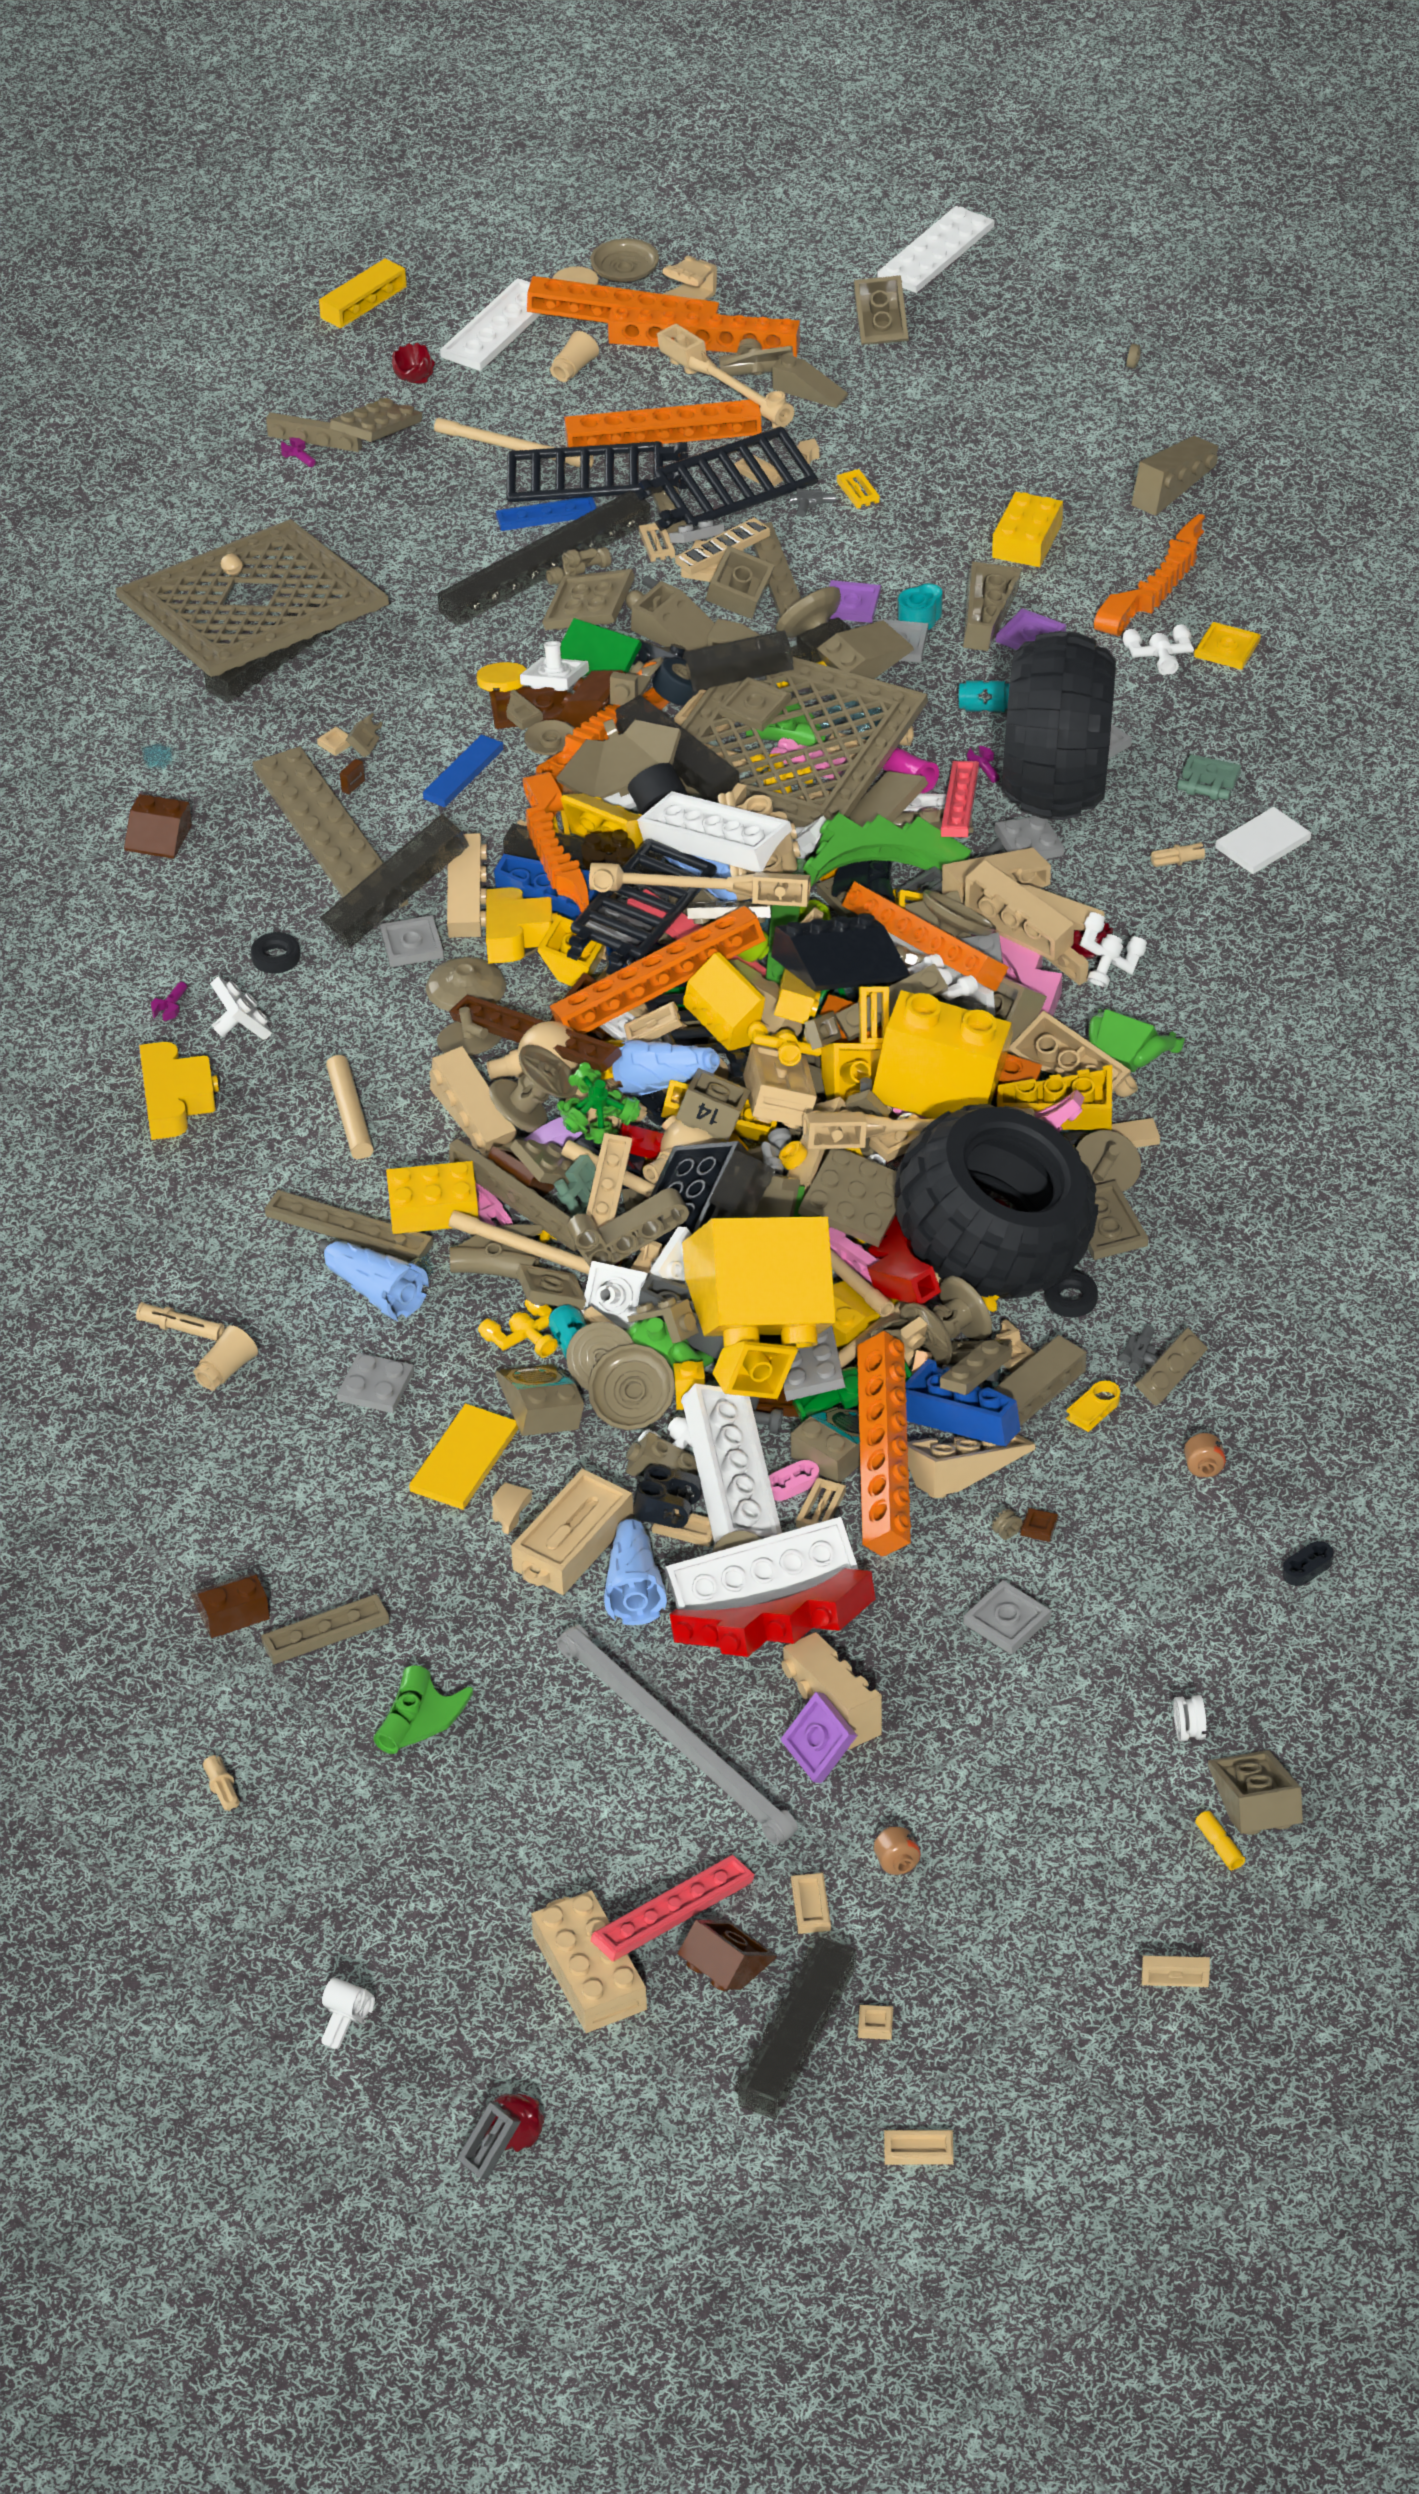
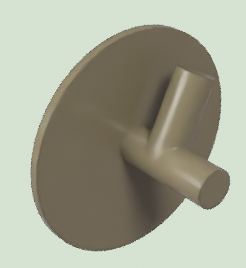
M462 1007L459 1009L461 1023L454 1022L445 1027L437 1037V1045L444 1053L463 1046L470 1056L493 1048L500 1042L502 1037L489 1033L488 1029L473 1023L470 1008Z
M1101 1130L1086 1135L1078 1143L1076 1149L1079 1151L1081 1161L1088 1166L1095 1186L1116 1180L1121 1191L1124 1192L1135 1184L1141 1171V1159L1136 1147L1128 1138L1117 1132Z
M609 1322L588 1324L575 1333L568 1345L566 1360L569 1372L581 1387L588 1390L592 1369L602 1356L619 1346L631 1345L634 1342L624 1329Z

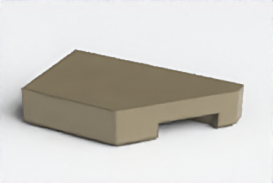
M512 690L510 692V701L506 713L507 718L521 730H524L543 720V713L517 691Z

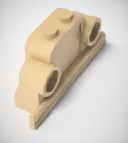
M733 792L718 795V802L720 804L788 821L787 815L784 812H773L772 801L768 796L755 795L748 798L744 804L736 806ZM790 823L792 831L774 850L762 872L792 874L797 870L796 858L801 857L798 841L793 842V839L798 838L795 823ZM729 865L731 877L755 874L754 871ZM734 893L736 894L737 901H744L752 898Z

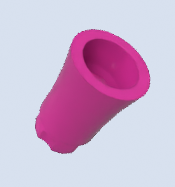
M899 748L894 750L883 766L885 771L925 776L928 785L920 792L924 794L934 788L939 777V768L935 763L923 760Z

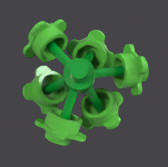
M588 1062L581 1063L575 1074L570 1075L568 1079L570 1085H576L581 1093L588 1092V1096L582 1101L578 1098H571L567 1102L561 1100L557 1104L558 1110L561 1111L560 1115L564 1120L562 1123L566 1129L574 1134L582 1132L585 1134V1139L593 1140L596 1144H602L604 1133L618 1134V1130L612 1128L611 1122L604 1121L606 1117L615 1116L621 1119L624 1125L628 1126L631 1121L634 1122L639 1117L641 1110L639 1106L640 1100L635 1097L632 1099L625 1097L620 1103L622 1094L618 1090L607 1091L605 1081L601 1080V1072L593 1070ZM590 1108L597 1109L595 1113L597 1121L589 1125L590 1133H587L588 1131L585 1127L589 1121L586 1118V1114Z

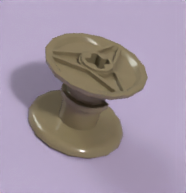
M526 1045L522 1047L519 1053L520 1066L525 1074L519 1078L518 1083L505 1079L493 1082L489 1088V1093L496 1109L505 1119L522 1130L534 1132L548 1123L546 1110L541 1103L546 1102L549 1095L556 1098H570L576 1094L578 1087L576 1085L572 1086L568 1082L569 1076L573 1073L559 1057L540 1046Z
M956 1276L944 1278L940 1285L942 1305L935 1306L931 1311L924 1305L913 1302L905 1304L901 1310L900 1319L911 1323L920 1316L928 1324L924 1336L925 1341L922 1344L921 1350L931 1352L932 1360L936 1361L939 1368L943 1365H948L952 1360L953 1346L951 1339L959 1336L960 1332L976 1341L985 1340L992 1333L991 1317L982 1297L969 1283Z

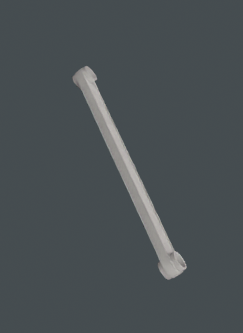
M582 1626L570 1627L560 1634V1637L556 1639V1643L566 1658L577 1657L762 1824L761 1827L765 1837L773 1845L783 1843L794 1836V1833L798 1831V1825L794 1817L787 1810H778L592 1643L589 1634Z

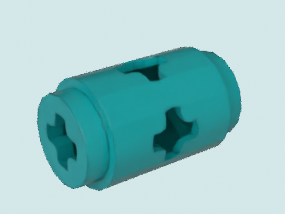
M966 680V683H960L959 709H965L966 712H982V710L1005 712V709L1008 708L1010 683L1005 681L983 682L978 680ZM984 689H987L988 694H992V698L987 703H984L983 698H979V694H982Z
M572 1305L559 1306L549 1316V1329L558 1341V1346L565 1359L570 1340L578 1330L587 1325L581 1312Z

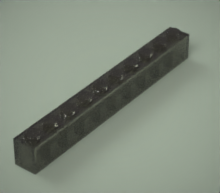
M632 490L437 593L439 613L457 626L545 580L547 570L557 566L564 569L562 555L568 550L575 549L580 552L593 548L597 551L598 548L606 547L636 531L640 525L649 524L651 522L650 503L645 499L640 501Z

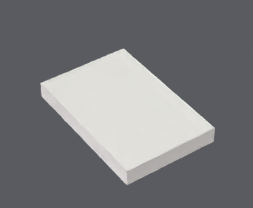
M1272 807L1216 840L1215 848L1254 874L1311 839V832L1275 807Z

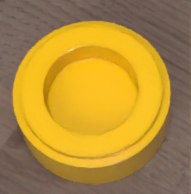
M793 1141L781 1150L778 1158L781 1159L784 1168L790 1170L796 1168L804 1161L808 1151L800 1141Z

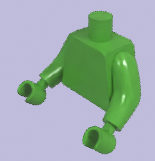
M1098 1009V1014L1091 1018L1089 1024L1090 1043L1131 1070V1072H1135L1137 1068L1149 1064L1166 1051L1181 1052L1185 1042V1038H1175L1176 1033L1173 1031L1169 1035H1158L1153 1025L1105 1009V1012H1103V1009Z
M653 1317L643 1321H635L626 1331L634 1344L651 1347L665 1357L673 1374V1363L703 1361L705 1368L715 1361V1358L702 1351H694L687 1339L672 1344L666 1323L660 1318Z

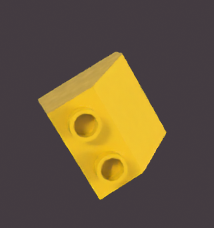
M901 990L886 1028L872 1092L884 1105L931 1119H936L948 1111L953 1113L968 1105H990L1013 1036L1012 1023L995 1018L984 1010H967L941 1002L930 994H914Z
M828 1217L712 1218L682 1242L684 1277L703 1335L723 1336L724 1348L741 1341L760 1343L759 1335H781L782 1345L795 1346L797 1348L813 1347L818 1345L817 1334H820L836 1323Z

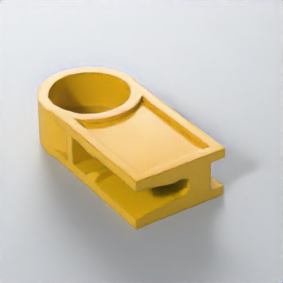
M1111 1381L1095 1383L1066 1410L1070 1414L1066 1419L1089 1432L1111 1411L1118 1407L1120 1403L1119 1386ZM1100 1392H1109L1115 1397L1110 1400H1101L1095 1395Z

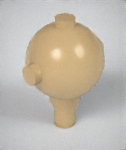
M545 1021L532 1026L521 1038L518 1049L510 1051L505 1057L487 1061L490 1079L496 1080L507 1076L520 1078L525 1073L520 1066L519 1053L522 1047L526 1045H537L551 1051L575 1074L580 1064L561 1058L553 1049L556 1045L566 1047L565 1042L571 1039L566 1034V1029L574 1030L556 1021Z
M673 1115L662 1124L665 1133L661 1140L660 1153L655 1161L644 1166V1177L652 1184L657 1183L674 1146L727 1142V1140L716 1139L702 1129L688 1127Z

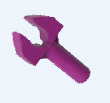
M289 437L291 446L286 445L283 441L281 442V454L285 458L295 456L308 467L315 466L316 460L303 451L306 449L305 441L300 438Z
M979 745V754L982 756L980 757L975 755L970 748L967 753V761H978L979 767L992 783L998 782L1000 776L990 764V761L994 760L993 751L990 748Z
M178 982L164 1000L153 999L151 1002L153 1018H156L161 1010H165L162 1014L163 1021L173 1019L179 1014V1005L176 1003L187 990L186 983Z

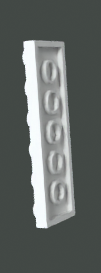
M955 206L878 271V277L901 275L902 288L917 293L994 227V220L982 214L966 210L963 207Z
M517 278L440 349L441 358L481 371L541 315L540 313L527 312V292L530 282Z
M838 1517L666 1566L664 1570L677 1609L720 1610L746 1607L792 1596L832 1578L844 1568L859 1569L842 1518Z

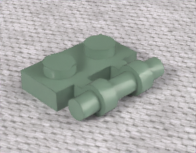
M1190 754L1183 769L1182 777L1189 781L1179 779L1177 789L1187 791L1188 795L1195 796V794L1209 796L1211 800H1229L1231 790L1223 789V787L1234 789L1241 774V765ZM1200 782L1211 784L1212 786L1200 784Z
M580 1155L565 1172L570 1182L568 1186L564 1179L554 1183V1187L558 1191L557 1197L562 1204H566L571 1218L577 1214H586L596 1172V1167L589 1155ZM577 1195L582 1201L581 1205H579V1203L575 1199Z

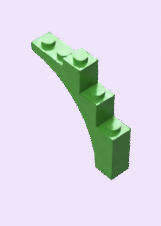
M838 812L832 821L827 819L821 827L820 833L823 835L818 844L820 846L816 851L817 856L816 858L811 856L804 865L803 870L806 872L805 875L811 876L812 887L821 877L829 872L854 862L871 860L894 861L913 865L927 871L935 866L942 871L943 864L968 860L972 850L952 837H941V830L919 816L912 824L907 822L903 829L879 814L872 823L867 821L861 827Z

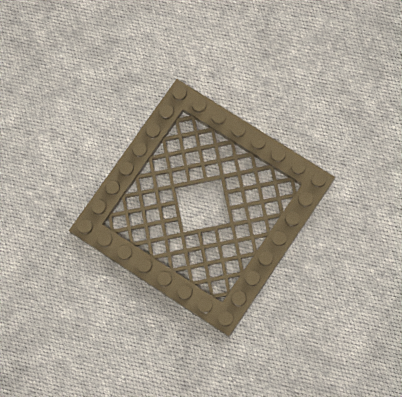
M291 519L115 588L117 597L210 677L219 676L234 667L244 666L249 661L266 657L271 652L288 648L293 643L303 639H310L315 634L325 630H332L342 623L354 621L362 615L376 612L380 608L389 605L388 596ZM282 547L281 550H274L275 548ZM231 553L236 554L241 559L243 569L239 574H250L249 577H238L239 574L235 576H222L225 573L221 568L223 557ZM266 556H277L276 559H265ZM284 556H294L293 559H282ZM245 564L255 565L254 568L244 567ZM262 565H272L271 568H260ZM279 565H289L288 569L278 568ZM295 566H306L305 569H294ZM212 573H216L215 576H208ZM257 574H267L266 577H255ZM274 574L284 575L283 578H272ZM290 575H301L300 578H289ZM308 575L318 576L317 579L307 578ZM194 582L193 585H186L187 583ZM201 582H211L210 585H200ZM218 582L228 583L227 586H216ZM234 583L279 584L268 606L223 605ZM286 584H296L295 588L284 587ZM302 585H313L312 588H301ZM320 585H330L329 588H318ZM167 591H172L171 594H164ZM179 591H189L188 594H177ZM196 591H206L204 595L195 594ZM212 592H223L222 595H211ZM281 593L291 594L290 597H279ZM297 594H308L307 597H296ZM315 594L325 595L324 598H313ZM332 595H342L341 598H331ZM173 600H184L182 604L172 603ZM190 601H201L199 604H189ZM207 601H218L217 604H206ZM275 603H286L285 606H274ZM293 603L303 604L302 607H292ZM309 604H320L319 607H308ZM185 610H196L194 613H184ZM202 610L212 611L211 614H201ZM219 611H230L229 614H218ZM236 611L246 612L245 615H235ZM253 612H264L263 615H252ZM270 612H281L280 616L269 615ZM287 613H298L297 616H286ZM197 620H207L206 623H196ZM214 620H224L223 624H212ZM231 621H242L240 624H230ZM248 621H259L257 625L247 624ZM265 622H276L275 625H264ZM208 630H219L218 633H207ZM226 630H237L235 634H224ZM243 631H254L252 634H242ZM220 640H231L230 643H219Z
M741 643L679 728L681 735L672 766L686 789L687 795L700 794L713 802L719 803V794L731 792L735 785L740 783L746 785L747 799L755 795L768 796L772 801L773 812H784L787 815L788 821L795 823L797 827L808 826L822 816L826 820L830 819L832 821L838 812L848 818L928 703V695ZM763 675L767 680L760 682L775 687L774 684L788 682L789 686L781 688V690L789 693L793 692L795 698H792L786 707L798 703L801 709L788 713L785 707L782 710L783 714L776 716L770 724L804 715L818 744L770 758L755 728L747 725L735 728L733 724L735 721L727 717L722 718V715H719L718 708L747 677ZM810 688L813 693L800 696L797 690ZM829 694L834 695L836 698L824 703L821 699L822 696ZM816 698L817 705L805 707L804 701ZM856 701L859 706L846 709L844 703ZM836 705L840 706L842 711L829 714L826 709ZM876 707L881 708L883 711L871 716L868 712L869 709ZM822 710L824 716L811 719L809 713ZM863 712L864 718L852 721L851 714ZM845 716L847 723L834 725L832 720ZM882 719L876 727L873 721ZM828 722L829 728L817 731L815 725ZM869 723L871 729L858 732L856 726ZM729 724L731 728L730 730L718 733L715 728L717 726ZM851 728L853 734L840 737L839 731ZM752 730L754 736L745 739L740 738L739 733ZM834 734L836 739L823 743L821 736ZM734 735L736 741L723 745L722 738ZM870 736L864 744L862 738ZM716 740L719 745L705 749L703 744ZM857 740L859 746L846 749L844 743ZM757 742L760 747L746 751L744 745ZM836 745L840 746L842 751L829 754L826 749ZM740 747L742 753L729 756L726 751ZM822 750L824 756L815 759L810 758L809 753ZM722 752L724 758L715 761L710 760L709 755ZM763 753L765 760L752 763L750 757ZM858 753L852 761L850 755ZM804 755L806 761L793 764L791 758ZM704 757L707 762L693 766L691 760ZM842 757L846 758L848 763L837 766L832 761ZM741 759L746 760L747 765L734 768L732 762ZM787 761L789 766L776 770L773 765L777 762ZM828 762L830 768L817 771L814 766ZM728 764L730 770L717 773L714 768ZM769 766L770 772L757 774V768ZM810 767L812 771L810 774L799 776L796 771ZM710 769L711 773L704 772L703 770ZM751 770L752 777L740 780L739 773ZM846 770L843 776L840 777L838 772ZM792 772L794 778L781 781L779 775ZM830 774L834 775L836 780L823 783L820 778ZM732 775H733V777H734L735 780L728 779V778H725V777H729V776H732ZM775 778L777 783L764 787L761 782L765 779ZM816 779L818 785L805 788L802 783ZM756 782L758 787L749 784ZM798 784L800 790L787 794L785 787ZM834 787L832 792L828 794L826 789ZM780 789L782 794L773 791ZM822 791L824 797L811 800L808 795ZM804 796L806 801L797 799V797Z

